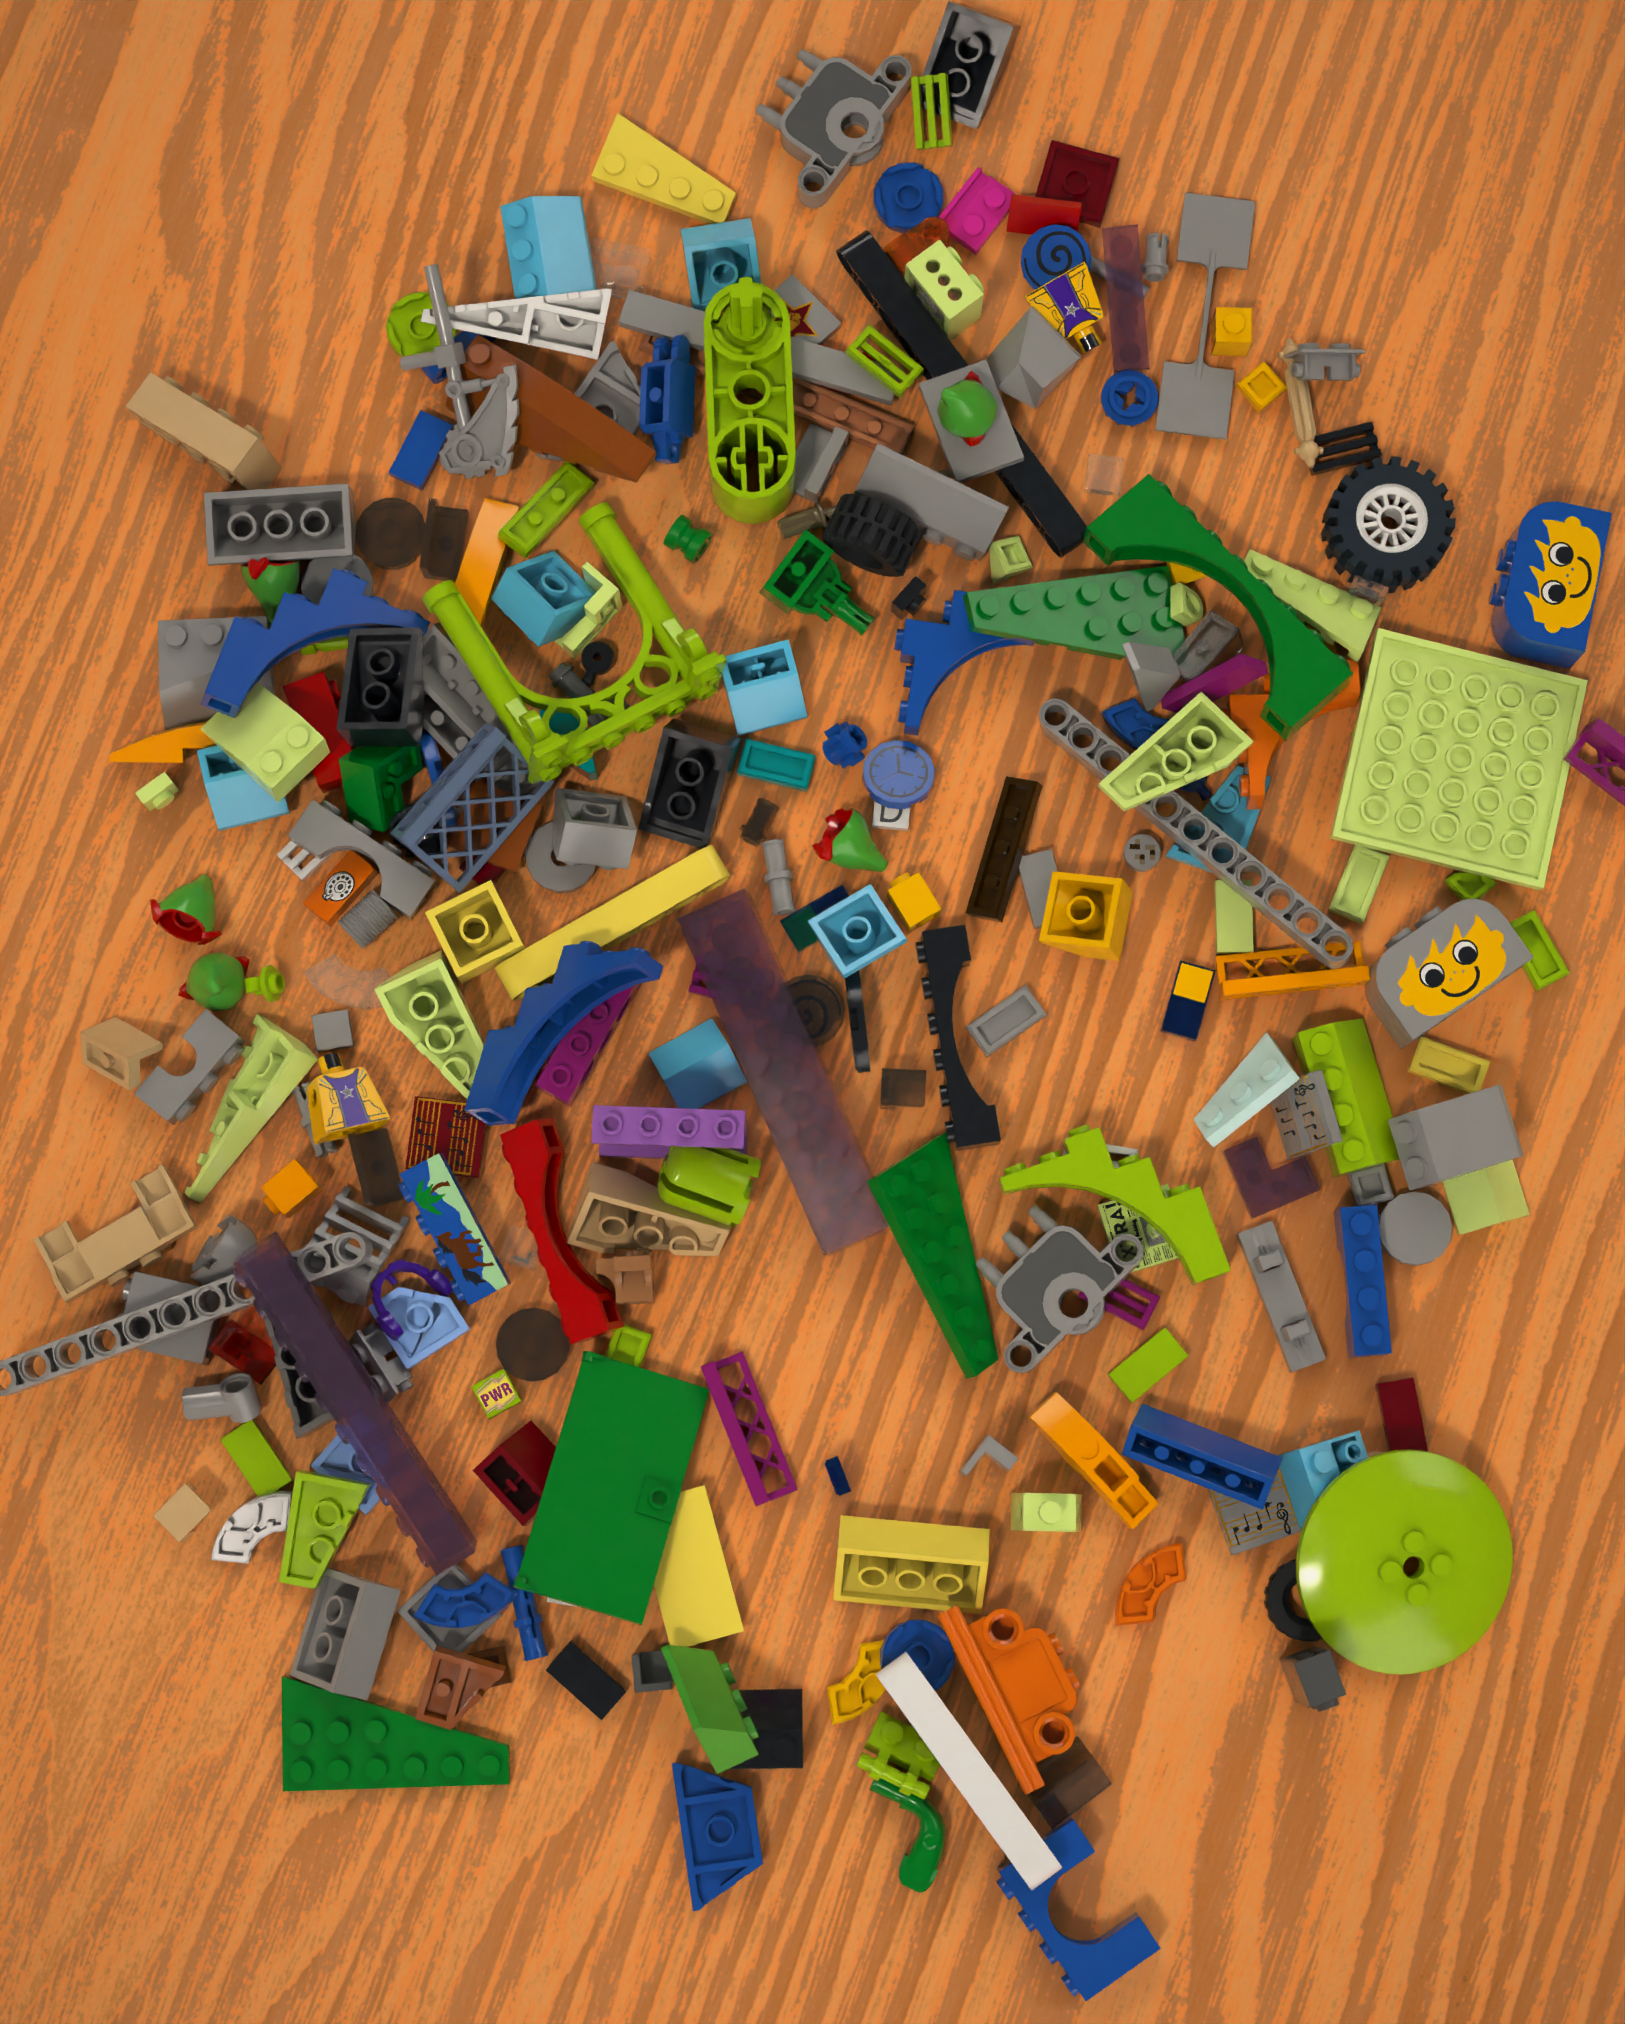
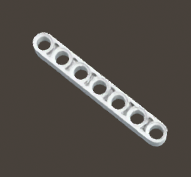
M905 1651L877 1672L875 1675L1029 1888L1033 1891L1062 1869L1058 1860Z

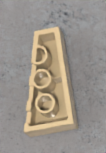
M150 372L125 406L138 422L175 447L182 442L180 447L188 455L202 465L207 461V464L230 484L234 485L238 481L245 490L269 488L282 470V466L261 442L264 437L257 430L249 425L241 428L236 425L237 420L225 410L219 408L217 412L209 408L210 404L197 393L192 392L189 396L182 392L183 387L172 378L165 376L162 380Z

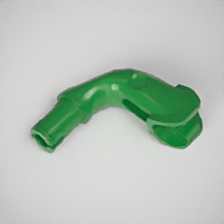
M881 1778L879 1781L873 1779L869 1790L899 1803V1808L911 1812L919 1819V1833L909 1855L906 1853L903 1855L899 1866V1879L902 1885L922 1893L931 1887L939 1870L938 1866L943 1855L946 1837L943 1817L927 1796L924 1800L913 1794L907 1796L899 1792V1787Z

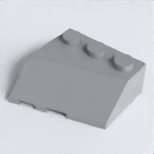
M267 616L249 617L259 621L264 628L270 629L271 622ZM234 618L158 621L159 694L165 730L181 725L209 721L217 713V711L200 704ZM272 667L261 677L258 683L275 695L274 667Z

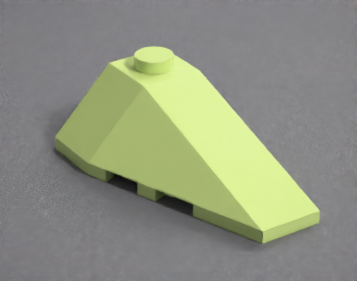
M1200 692L1098 784V787L1123 811H1126L1228 767L1254 741L1206 695Z

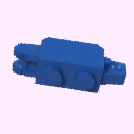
M676 335L673 337L672 343L666 337L655 339L652 362H646L641 368L639 426L644 434L652 437V444L657 453L655 460L663 464L679 463L681 443H683L684 438L693 437L696 367L690 365V343L685 335Z

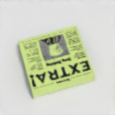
M1162 1185L1161 1189L1164 1197H1170L1168 1190H1170L1169 1185ZM1116 1201L1097 1205L1108 1243L1119 1235L1130 1234L1138 1238L1143 1245V1260L1132 1272L1178 1259V1256L1163 1236L1141 1216ZM1129 1241L1119 1244L1116 1251L1118 1259L1124 1262L1133 1260L1137 1255V1246Z

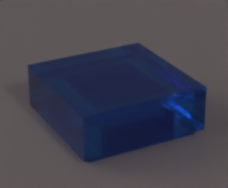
M838 1456L826 1460L824 1464L836 1495L841 1496L851 1492Z

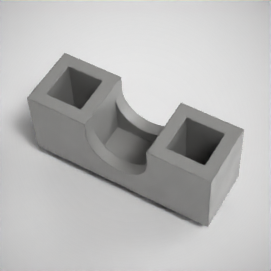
M207 1009L201 1013L182 1036L196 1051L197 1059L194 1068L183 1076H173L160 1066H157L134 1093L173 1125L178 1120L184 1122L192 1114L196 1107L193 1102L202 1092L204 1094L210 1092L220 1078L217 1075L225 1064L232 1065L243 1052V1048L240 1046L245 1040Z

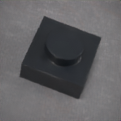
M915 576L892 601L891 612L901 620L908 613L912 616L915 615L927 600L923 597L926 594V584Z

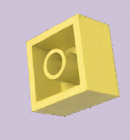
M491 880L425 912L461 984L495 968L501 962L525 949Z

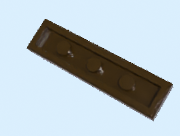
M1006 776L966 909V914L969 916L1003 922L1043 787L1039 782Z

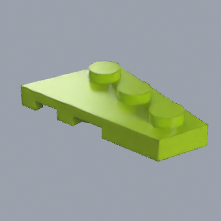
M304 1470L296 1472L279 1577L280 1583L311 1589L319 1587L372 1483Z

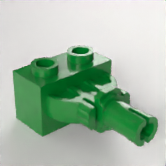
M805 529L759 593L786 614L793 609L801 614L817 615L825 622L832 615L834 617L837 616L862 636L875 617L868 614L847 596L852 587L842 580L838 567L830 559L834 550Z

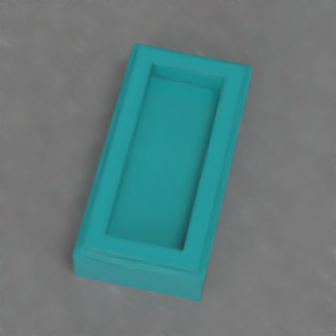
M745 738L737 775L807 792L816 755Z

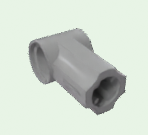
M247 1373L232 1374L226 1377L221 1384L184 1388L182 1393V1410L185 1418L190 1419V1421L229 1416L236 1423H244L256 1418L262 1411L252 1377Z

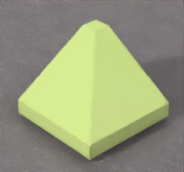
M1019 536L990 543L991 579L994 584L1033 568Z

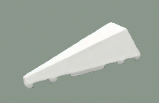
M605 288L447 307L451 328L598 360L612 289ZM423 309L421 322L436 325L433 309Z

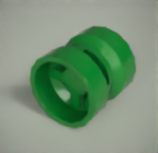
M682 514L669 529L663 544L672 551L680 549L684 554V558L695 564L708 548L713 534L705 528H693L692 520Z

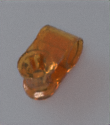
M928 217L885 246L883 251L903 278H905V264L936 242L933 238L927 240L928 235L931 234L934 238L940 236V240L946 248L949 247V227L943 219Z

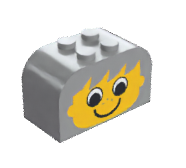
M1466 899L1451 905L1443 912L1439 906L1414 925L1416 927L1415 931L1412 932L1407 927L1392 937L1384 945L1387 948L1385 953L1369 969L1370 980L1365 984V995L1372 1010L1399 1048L1403 1049L1513 974L1534 957L1498 908L1483 900Z

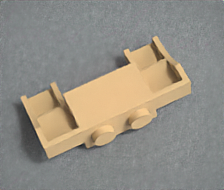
M163 1164L145 1177L130 1183L143 1207H138L82 1241H79L68 1221H64L61 1223V1226L42 1237L33 1239L64 1302L70 1303L101 1284L106 1285L109 1283L112 1287L125 1281L130 1277L128 1271L140 1264L143 1268L154 1264L163 1257L161 1252L169 1248V1244L198 1228L182 1200L180 1191Z

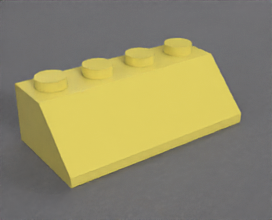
M841 1515L833 1600L942 1611L958 1605L963 1613L982 1614L989 1562L990 1529Z

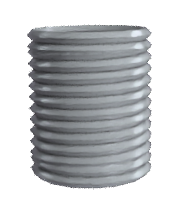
M370 890V893L368 892L366 897H363L358 904H355V907L352 906V909L347 911V914H344L341 920H338V923L362 949H366L370 942L376 940V937H379L381 932L387 930V927L392 925V922H395V919L398 920V916L374 890Z

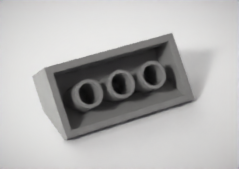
M879 443L874 449L853 493L869 496L895 507L916 523L922 531V538L934 545H941L943 543L954 548L953 552L957 556L968 561H973V559L980 561L1009 508Z
M348 483L204 493L207 560L209 566L248 563L252 558L259 561L264 557H267L269 562L351 557L354 555L356 531L354 492Z

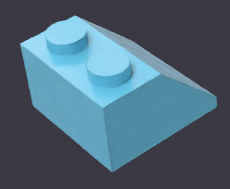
M751 218L680 229L694 309L706 310L707 305L717 292L730 284L739 283V278L750 277L752 282L761 283Z
M553 550L508 567L491 599L531 641L540 647L562 638L586 616L584 605L596 592Z

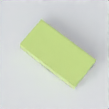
M1354 845L1328 911L1362 924L1390 856L1374 849Z
M1215 880L1216 954L1254 952L1252 905L1222 880ZM1241 880L1244 885L1252 887V880Z

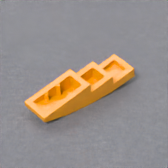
M485 498L455 582L456 587L481 627L483 626L487 608L491 605V597L495 591L498 577L502 574L509 546L498 538V531L520 510L519 506Z
M208 721L192 723L151 734L120 747L109 754V762L183 763L185 760V748H208L216 746V744L200 729Z

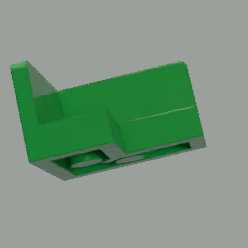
M420 746L356 747L339 758L349 822L352 824L356 820L365 827L380 832L388 829L392 816L404 807L401 784L423 770Z

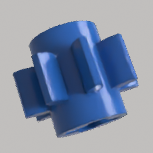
M845 721L841 725L836 723L824 732L828 740L823 742V753L832 764H841L842 768H846L849 765L853 767L865 759L861 751L867 746V738L858 726L854 724L849 725Z

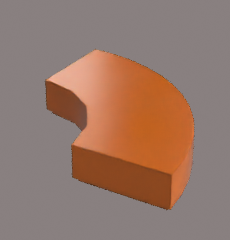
M1181 1542L1154 1550L1131 1569L1117 1597L1115 1608L1116 1626L1154 1622L1155 1606L1161 1594L1171 1585L1186 1580Z

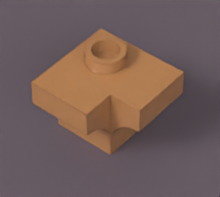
M643 1250L623 1251L621 1257L595 1259L596 1275L598 1277H605L614 1284L617 1305L655 1303L653 1259L651 1255H644Z

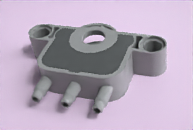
M801 49L797 53V59L814 73L803 87H800L791 80H787L783 76L778 78L776 82L777 87L793 99L783 115L763 104L758 105L756 114L780 131V141L784 150L805 165L798 176V197L804 206L815 209L822 207L847 176L850 166H861L870 163L878 156L883 146L884 124L910 89L911 65L905 57L900 55L887 57L874 74L870 76L841 57H832L823 61L814 54ZM892 73H899L904 78L900 81H891L887 76ZM849 126H859L867 133L860 138H850L843 133V130ZM811 182H816L822 188L819 191L811 192L805 186Z
M1033 1205L1028 1210V1214L1045 1234L1029 1248L1019 1237H1015L1011 1231H1007L1002 1236V1240L1019 1260L1004 1275L984 1257H981L976 1262V1266L981 1271V1274L996 1288L997 1301L1002 1309L1023 1329L1005 1349L1004 1360L1008 1368L1017 1373H1029L1064 1340L1066 1334L1081 1335L1096 1328L1104 1317L1106 1307L1104 1297L1110 1294L1143 1260L1144 1249L1138 1238L1130 1234L1119 1235L1099 1253L1078 1231L1072 1227L1059 1226L1045 1211H1042L1037 1205ZM1126 1241L1134 1243L1138 1250L1136 1257L1128 1262L1121 1261L1116 1254L1119 1244ZM1072 1290L1082 1291L1088 1299L1087 1310L1077 1318L1065 1316L1060 1305L1063 1296ZM1018 1346L1028 1347L1032 1354L1030 1363L1024 1367H1018L1012 1361V1352Z

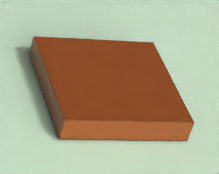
M474 781L470 790V798L488 797L487 783ZM495 787V796L513 795V793ZM520 800V806L525 800ZM513 801L495 802L496 822L508 821L514 814ZM488 803L470 804L471 824L488 823ZM535 804L487 860V863L517 874L544 808L542 804ZM464 808L456 825H464ZM502 827L496 828V834ZM489 828L471 830L472 849L485 848L490 842ZM464 830L453 832L448 844L450 849L456 851L465 850Z

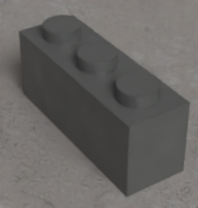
M1313 1646L1279 1659L1296 1703L1307 1706V1708L1312 1707V1709H1317L1319 1712L1338 1705V1697L1346 1695L1330 1650Z

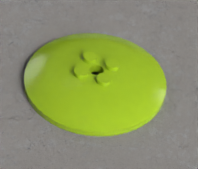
M1407 1449L1379 1453L1352 1465L1337 1476L1320 1494L1307 1515L1300 1533L1296 1554V1580L1302 1606L1320 1637L1347 1660L1363 1668L1386 1674L1401 1675L1429 1671L1465 1653L1478 1642L1496 1619L1505 1600L1511 1580L1513 1565L1511 1534L1507 1519L1495 1495L1475 1473L1448 1457L1423 1450ZM1412 1556H1417L1419 1560L1418 1570L1412 1575H1405L1403 1571L1405 1561Z

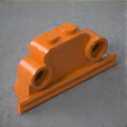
M958 1605L938 1614L939 1620L952 1644V1648L1024 1794L1027 1795L1043 1787L1045 1783L1035 1763L1051 1755L1061 1754L1067 1751L1073 1744L1075 1729L1071 1720L1064 1714L1070 1712L1077 1703L1075 1690L1081 1688L1071 1667L1064 1669L1058 1657L1064 1651L1055 1633L1047 1635L1045 1631L1037 1627L1024 1629L1020 1616L1006 1608L993 1610L969 1624L966 1623Z

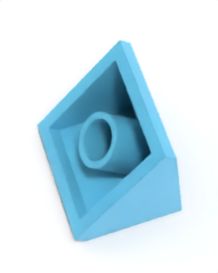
M871 884L808 920L832 967L844 979L908 942Z
M712 1018L648 1053L678 1108L700 1109L747 1083L729 1044Z

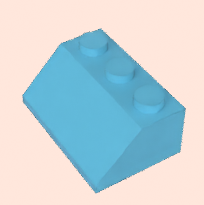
M530 196L500 206L515 299L597 290L581 197Z

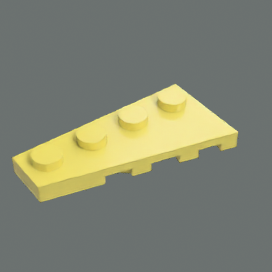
M618 113L591 175L594 182L707 224L727 222L736 199V192Z

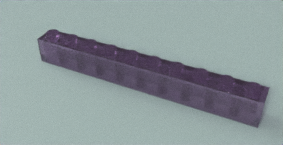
M272 1233L239 1253L233 1262L235 1266L233 1274L243 1288L248 1287L255 1297L253 1303L257 1312L264 1320L269 1318L276 1329L274 1336L279 1346L284 1351L289 1350L297 1361L294 1363L298 1375L304 1382L310 1381L316 1390L315 1399L324 1413L330 1412L337 1422L335 1425L336 1432L344 1444L350 1443L357 1453L355 1459L361 1471L365 1475L371 1474L378 1485L375 1487L378 1497L385 1506L391 1505L398 1516L396 1517V1523L404 1536H411L418 1546L416 1553L421 1563L426 1568L431 1566L435 1574L438 1575L474 1554L477 1539L278 1233Z

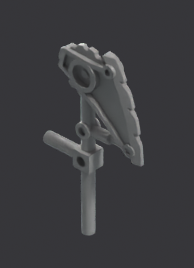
M438 264L424 266L441 346L434 347V351L403 356L400 358V366L403 371L438 365V369L446 368L448 383L446 384L445 392L448 397L452 398L457 424L454 425V430L448 431L446 435L447 442L444 443V448L438 452L441 457L439 461L444 470H447L449 474H464L465 478L468 479L475 478V475L478 478L487 474V469L491 470L493 467L496 469L494 477L509 474L514 452L510 451L517 441L518 426H514L519 416V398L515 400L518 391L516 365L503 367L504 373L498 374L493 379L484 380L483 378L467 381L462 379L460 364L466 363L462 342H454ZM486 387H491L485 400L471 418L466 395L468 393L484 391Z

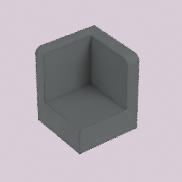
M662 1650L632 1654L635 1693L674 1688V1680Z

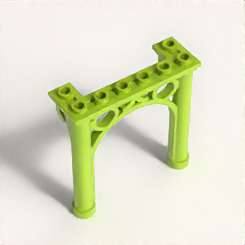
M608 502L591 507L579 518L578 522L634 609L641 625L642 645L632 667L624 676L606 689L588 696L569 699L552 698L535 693L521 685L508 671L452 580L443 581L433 586L422 597V601L428 611L432 614L435 613L527 762L528 780L531 785L540 780L543 782L553 780L561 774V769L571 764L579 766L593 757L594 752L603 747L609 750L618 746L624 741L625 736L634 731H637V733L647 731L655 725L657 719L668 715V717L676 716L687 707L688 703L696 699L704 701L718 691L727 661L724 654L718 655L716 651L707 654L702 639L694 629L690 628L685 631L616 522L617 515ZM652 633L667 657L649 654ZM644 667H660L666 670L670 679L659 687L649 688L641 682L640 675ZM678 676H680L682 680L677 683ZM633 683L634 691L645 700L625 709L624 700L630 695L631 688L629 686ZM525 703L545 710L543 717L541 718L533 709L529 711ZM585 710L589 711V715L603 714L609 718L587 729L588 717ZM557 712L566 713L577 718L579 727L568 734L559 735L558 732L554 733L550 729L549 723Z

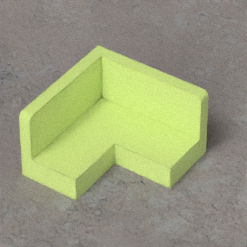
M588 562L582 566L584 579L596 593L584 605L586 616L562 638L554 641L575 660L584 648L596 638L623 608L619 589Z

